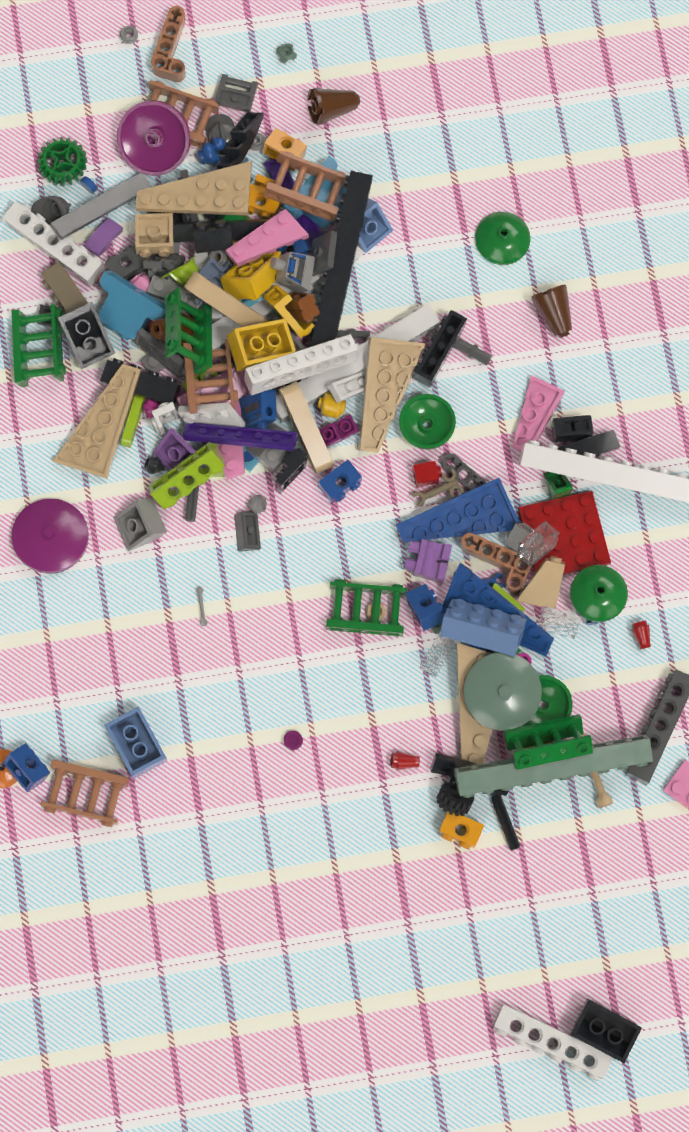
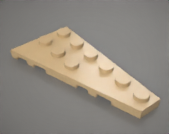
M252 161L137 191L136 211L248 216Z
M369 338L359 451L379 453L389 425L395 416V411L402 400L411 379V374L418 363V358L426 343Z
M125 364L120 366L108 386L97 398L98 400L89 409L74 430L72 436L52 462L106 479L108 478L141 369Z
M456 643L461 759L476 764H483L493 729L481 725L471 716L464 702L463 686L470 668L481 658L493 653Z

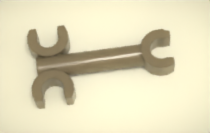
M451 469L453 473L451 478H447L442 473V477L447 483L424 493L415 492L412 495L414 498L417 496L422 497L421 502L416 505L421 507L427 499L449 489L452 498H455L453 493L455 489H459L464 494V489L457 482L456 471Z

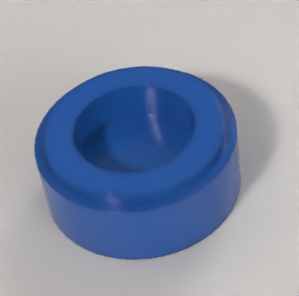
M84 176L80 180V184L89 193L94 194L98 190L97 185L89 177Z

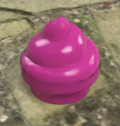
M149 398L143 403L144 413L148 419L153 417L152 411L158 409V406L161 405L160 402Z

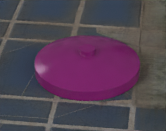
M157 100L138 103L123 115L118 125L117 145L120 154L131 168L137 172H142V174L159 176L175 170L185 160L190 149L191 135L189 126L183 115L168 103Z
M42 499L28 505L17 516L12 528V544L16 555L24 565L40 573L54 574L70 569L83 557L89 542L88 526L82 513L72 504L60 499Z

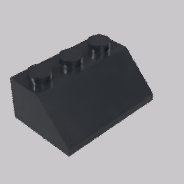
M587 998L577 1016L570 1035L624 1064L642 1027Z

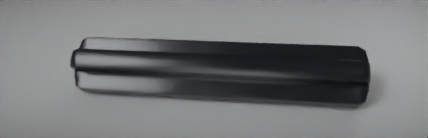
M496 794L491 797V801L511 851L519 849L520 843L502 796Z

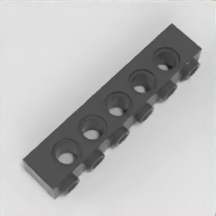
M677 669L673 674L669 672L665 683L668 685L665 691H660L657 700L660 702L657 708H652L649 715L652 719L649 725L645 724L641 735H647L656 742V748H651L653 762H648V765L641 767L636 765L628 766L629 768L626 769L627 773L625 776L646 786L655 772L689 698V675ZM671 688L679 689L680 696H674L671 693ZM663 705H669L672 708V713H665ZM655 722H661L664 725V730H657Z

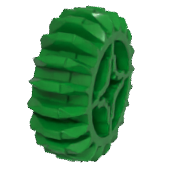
M60 137V141H56L53 138L52 144L47 141V147L41 148L42 153H38V158L40 159L37 160L39 172H43L42 177L47 178L49 183L54 181L56 186L59 182L62 183V186H65V182H69L72 185L73 179L78 182V176L84 175L82 170L87 169L85 164L88 162L85 157L86 152L82 151V145H77L76 140L71 142L69 137L66 141L63 140V137ZM72 154L77 157L76 165L71 161ZM49 158L54 162L53 169H50L48 166Z

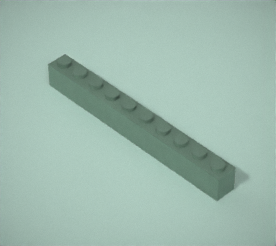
M640 735L592 744L593 754L519 770L515 768L514 758L455 768L454 775L457 792L460 796L469 798L473 797L475 793L491 794L494 790L498 789L503 791L512 790L514 786L530 787L533 785L532 783L540 782L541 784H547L552 782L553 779L568 780L571 779V776L576 775L586 777L593 772L607 773L609 769L625 770L629 768L628 766L632 765L638 767L646 766L648 762H653L650 738L647 735Z

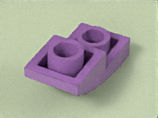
M108 218L90 236L84 247L99 257L110 248L111 241L123 232V227Z

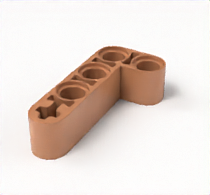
M180 6L170 8L151 59L153 74L173 82H181L186 77L184 63L179 59L173 58L186 22L184 9ZM175 32L174 35H168L167 33ZM163 48H169L168 51H162ZM157 64H163V65H164L163 67H160V68H159V67H156ZM175 69L181 70L179 73L173 72Z
M473 533L465 534L460 543L461 550L470 556L509 572L505 589L511 594L520 592L531 568L529 558ZM469 540L472 541L470 547L466 546ZM480 544L478 551H476L477 545ZM487 547L491 549L492 553L485 555L482 549ZM506 555L509 558V562L504 563L499 557ZM524 563L527 569L522 571L518 569L517 564ZM516 580L519 586L514 588L510 585L509 581Z

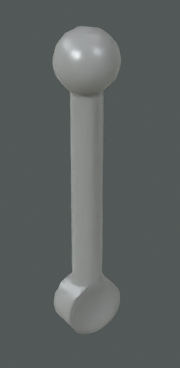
M198 587L196 592L199 595L201 611L200 625L206 626L208 621L205 619L202 596L204 589Z

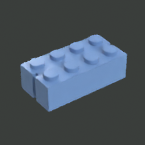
M452 598L443 618L440 636L515 657L523 638L527 619L519 615L503 613L498 609L492 610L480 604L474 605L462 599Z

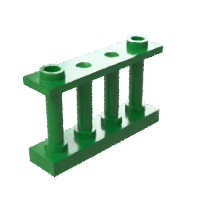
M178 287L165 296V357L169 358L178 352L193 360L194 373L201 375L213 367L212 306L206 303L198 309L181 300V289ZM181 309L193 315L194 322L182 316ZM181 324L193 330L194 337L183 332ZM181 339L193 345L194 352L181 346Z
M51 304V313L26 316L19 309L11 310L15 383L20 387H28V380L30 378L54 375L56 379L63 382L66 367L63 364L62 329L57 318L63 315L62 310L55 304ZM51 320L52 331L33 334L26 333V326L28 324ZM52 338L53 349L34 352L27 351L28 342ZM53 356L54 367L35 370L28 369L27 362L29 360Z
M335 579L334 582L330 581V589L335 590L333 617L327 619L326 630L403 637L404 626L398 622L400 595L405 596L407 588H403V585L392 584V587L346 583L342 579ZM343 590L355 591L353 615L350 621H345L341 618ZM362 592L374 593L372 619L369 623L362 622L360 619ZM381 594L393 595L391 622L389 624H381V621H379Z
M580 714L504 730L507 750L516 749V751H513L516 770L593 754L591 735L581 736L584 735ZM554 741V743H549V744H544V745H543V743H547V742ZM533 745H535V747H530V748L524 749V747H528V746H533Z

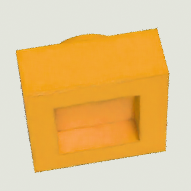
M257 174L255 178V185L266 188L268 182H275V180Z

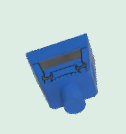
M267 390L254 395L249 394L239 399L244 422L247 427L268 429L267 425L276 421V390Z

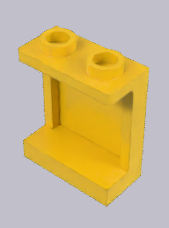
M277 284L262 296L281 319L286 318L289 329L297 336L302 338L311 332L314 327L312 322L296 321L284 306L292 298Z

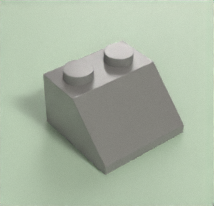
M274 423L267 425L268 430L286 431ZM297 441L296 446H295L296 449L298 448V445H299V442H298V441ZM257 447L245 448L272 475L282 465L283 457L289 451Z
M153 498L136 500L113 517L128 551L156 541L167 533Z

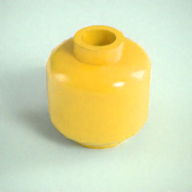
M327 392L324 398L320 397L318 408L321 409L323 416L339 418L341 415H344L347 400L337 403L332 393Z

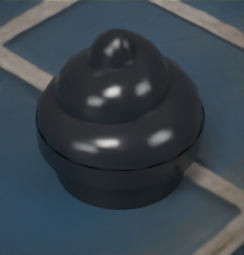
M155 455L153 457L148 456L144 470L148 471L149 474L153 475L165 469L159 457Z

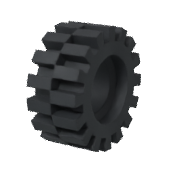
M446 781L439 790L436 802L440 808H444V812L449 811L450 815L455 813V816H459V814L464 816L469 812L475 796L469 798L460 796L457 792L456 781L455 783L453 781Z

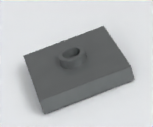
M331 230L313 239L311 256L315 257L313 277L333 268L337 240L336 231Z

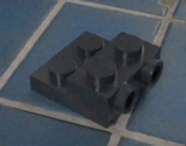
M299 447L295 448L293 452L288 451L283 457L282 470L275 477V490L279 494L306 468L307 455Z

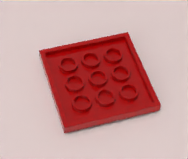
M593 491L518 508L521 522L539 533L529 550L534 573L544 559H550V556L562 558L561 561L565 562L563 575L579 572L592 565L606 566L611 564Z

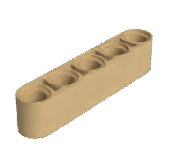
M194 271L184 286L188 291L242 327L270 322L196 271Z
M293 382L280 388L279 394L296 432H298L300 442L315 474L334 467L331 456L299 384Z

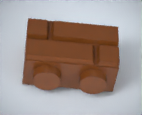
M293 291L288 293L292 300L284 307L296 321L303 320L304 323L313 321L315 316L319 315L320 312L318 306L315 305L316 301L313 294Z

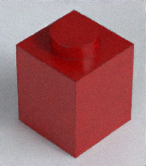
M436 461L413 465L412 471L416 488L439 483V477H442L440 466L436 465Z

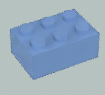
M139 706L104 725L133 779L168 761Z

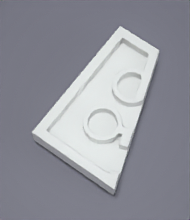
M228 402L198 405L196 414H190L189 405L179 406L177 411L186 423L245 427V422Z

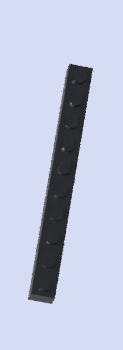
M351 170L350 176L346 175L344 186L347 189L345 194L342 193L340 204L343 206L342 211H338L336 223H339L338 228L333 230L337 232L333 268L323 273V277L326 278L325 285L321 284L319 296H322L321 302L316 304L320 313L317 315V320L312 322L314 324L311 330L313 337L312 340H308L307 348L337 338L373 175Z

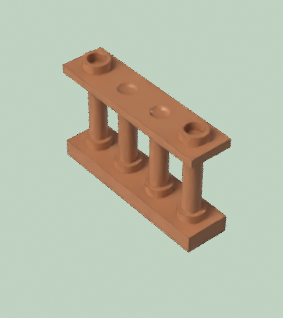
M150 80L149 90L153 92L150 100H158L159 95L170 98L168 104L175 107L177 100L186 103L187 106L183 117L187 123L194 106L204 109L196 131H190V145L202 149L203 144L206 143V136L203 134L211 112L219 114V104L213 99L208 98L206 100L166 86L161 81L154 82Z
M280 150L277 162L281 163L279 172L274 183H267L264 197L334 222L338 211L334 204L341 186L346 187L344 186L346 174L342 171H335L294 156L291 152ZM288 166L299 170L294 185L290 190L281 186ZM306 173L316 176L309 196L299 193ZM323 180L334 183L326 203L316 199Z
M225 339L226 349L212 350V358L226 356L227 363L214 364L212 368L204 372L228 371V378L198 381L194 377L198 376V374L194 373V361L185 357L190 414L197 413V406L200 403L231 400V406L234 410L236 409L235 402L239 401L238 391L234 390L231 365L233 355L228 339ZM183 343L185 348L194 352L191 344ZM229 386L230 393L201 396L196 394L199 388Z
M52 759L50 767L54 770L55 778L48 803L43 801L40 803L44 811L53 814L59 811L100 821L101 825L106 827L118 826L119 821L113 819L120 789L122 790L123 787L128 788L129 778ZM69 773L73 774L75 779L67 807L56 805L63 776ZM89 778L93 779L92 782L94 784L86 812L76 810L75 806L82 780ZM106 782L110 783L113 788L106 815L101 816L94 814L101 785Z

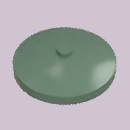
M503 653L489 654L478 660L467 673L463 686L464 702L471 716L481 725L499 731L517 728L527 723L536 713L542 695L541 682L533 666L518 655L514 657Z

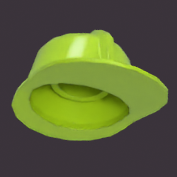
M196 255L181 267L160 278V280L171 276L179 284L185 285L194 271L199 272L194 261Z

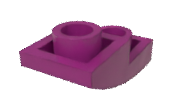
M351 414L319 430L327 448L360 432Z

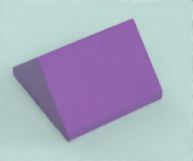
M170 428L152 454L159 457L162 464L170 471L196 451L173 428Z

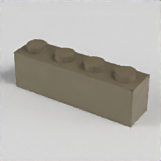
M60 261L41 273L44 278L41 282L47 290L51 289L54 295H52V298L56 304H62L64 307L62 310L63 314L88 303Z

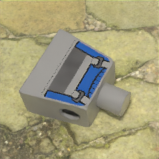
M288 252L280 255L279 258H272L270 267L277 270V282L294 292L304 293L310 291L315 262L314 256Z

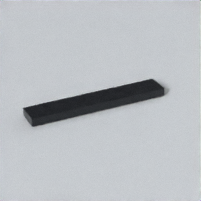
M270 219L226 221H230L232 240H241ZM201 221L207 224L215 223V221ZM201 222L173 223L174 243L194 242L192 226H196V224Z

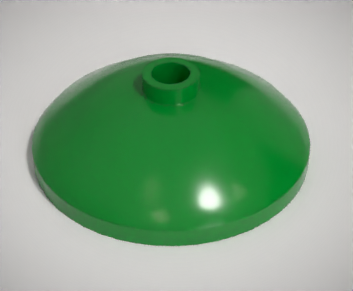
M510 212L492 213L486 216L476 229V247L481 256L493 264H513L524 257L530 246L531 236L528 226L519 216ZM501 232H506L507 235L503 236Z
M421 394L411 398L403 406L399 416V428L405 440L414 447L425 450L436 449L447 443L452 437L456 426L455 413L450 404L443 398L433 394ZM424 423H429V424H430V427H429V428H425V427L423 426V424H424Z
M592 565L584 568L575 576L570 587V599L574 609L583 618L593 622H606L614 619L622 612L627 603L628 589L625 580L616 570L604 565ZM602 588L604 593H598L597 589Z
M539 675L542 688L541 701L546 703V707L544 709L538 707L534 716L523 726L571 716L573 701L567 686L555 677Z

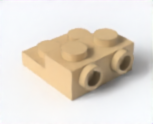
M173 213L135 214L136 255L140 254L144 258L150 257L151 254L167 257L174 253Z

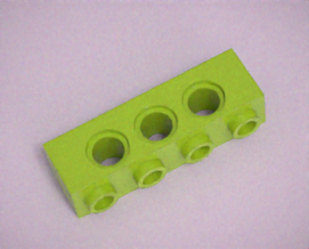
M208 442L149 485L150 495L164 510L172 507L180 498L189 495L198 485L206 483L209 477L220 473L225 467L224 458ZM203 464L207 465L205 468L199 467ZM188 475H189V476H192L190 479H185V478H184L185 476H188ZM170 487H177L174 490L169 489Z

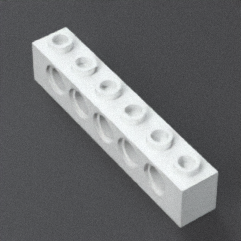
M15 201L2 217L4 222L55 261H60L62 266L89 286H92L105 270L102 265L103 261L96 255H93V257L89 255L88 250L81 244L79 246L74 244V240L70 236L60 240L50 225L45 222L46 219L39 213L33 214L31 212L32 209L28 205ZM25 219H30L27 224H23ZM44 229L42 234L37 235L38 230ZM58 239L57 244L51 245L53 240ZM68 250H73L70 255H65ZM87 260L84 266H79L81 261Z
M351 334L245 368L244 381L250 394L254 395L355 362L358 348Z
M504 1004L493 1024V1028L496 1029L495 1033L506 1037L508 1034L514 1037V1042L522 1046L525 1043L533 1046V1051L541 1055L544 1052L550 1054L551 1060L560 1064L564 1061L569 1064L568 1067L577 1072L581 1069L587 1072V1077L598 1081V1078H605L613 1059L594 1047ZM512 1021L520 1023L521 1028L518 1032L511 1030L510 1024ZM531 1029H535L539 1034L536 1041H532L528 1036ZM549 1038H554L557 1042V1046L553 1050L547 1047V1040ZM569 1046L575 1050L573 1058H568L565 1055V1049ZM586 1055L593 1058V1065L591 1067L585 1066L583 1062Z

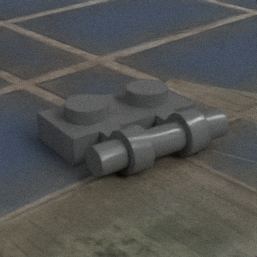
M173 253L167 257L152 254L143 261V266L154 272L161 271L162 268L166 267L171 272L181 267L185 263L186 258L184 255H173Z

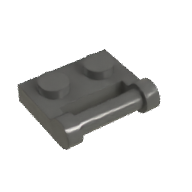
M222 74L215 101L219 106L251 112L258 89V82H248ZM228 84L245 89H250V92L226 87V85Z

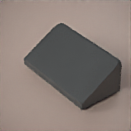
M242 511L235 514L237 550L240 552L260 550L258 514Z

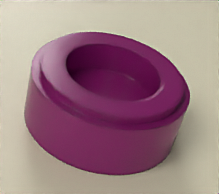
M295 730L287 732L284 736L285 747L291 751L301 748L303 744L302 735Z

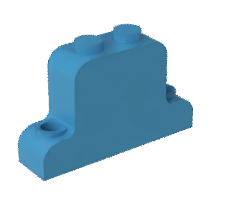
M328 156L321 166L337 171L338 164L332 157ZM311 175L300 187V194L310 195L316 176ZM323 180L316 199L326 203L334 183ZM341 186L334 204L339 212L342 211L343 206L340 204L342 193L345 194L347 189ZM286 204L283 207V210L286 209L294 219L304 214L321 228H328L331 224H336V217L334 222Z
M111 270L103 272L100 278V285L108 292V297L99 312V318L107 329L120 333L119 336L125 340L134 339L141 328L144 330L147 328L150 320L154 321L165 317L164 303Z

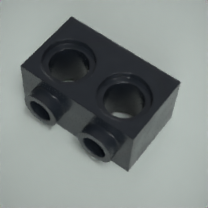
M591 415L554 418L551 424L554 443L582 440L593 436L594 433Z

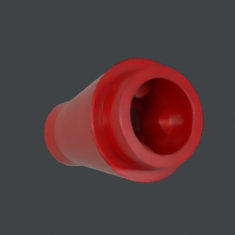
M647 621L631 624L633 628L631 631L639 644L640 650L651 647L650 625H647Z
M397 751L391 754L390 765L391 768L396 770L419 768L420 757Z

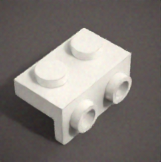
M165 402L159 405L158 409L152 411L154 417L151 418V421L157 433L161 432L164 437L166 433L163 425L179 418L173 402Z

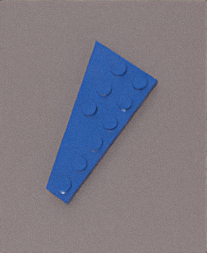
M496 478L395 526L402 542L421 541L422 539L464 536L467 533L477 535L512 531L515 524L520 522L500 478Z
M460 562L442 604L445 613L453 598L462 599L474 605L480 604L492 610L498 609L510 615H519L527 619L520 646L547 656L554 637Z

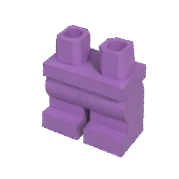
M424 539L421 542L410 541L408 552L418 556L417 560L406 558L404 569L413 572L415 577L443 584L452 545L439 544Z

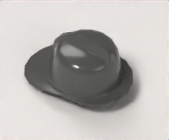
M216 114L208 119L206 124L208 142L213 143V137L224 139L226 145L232 139L230 132L235 125L228 115ZM224 149L217 150L219 155H225Z
M48 196L35 201L31 207V212L35 215L39 213L46 219L45 222L50 225L53 221L69 213L71 203H67L60 196Z

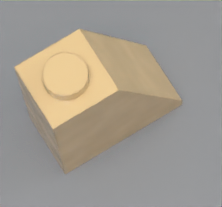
M550 556V559L545 558L518 594V602L556 609L565 562L561 561L562 558Z

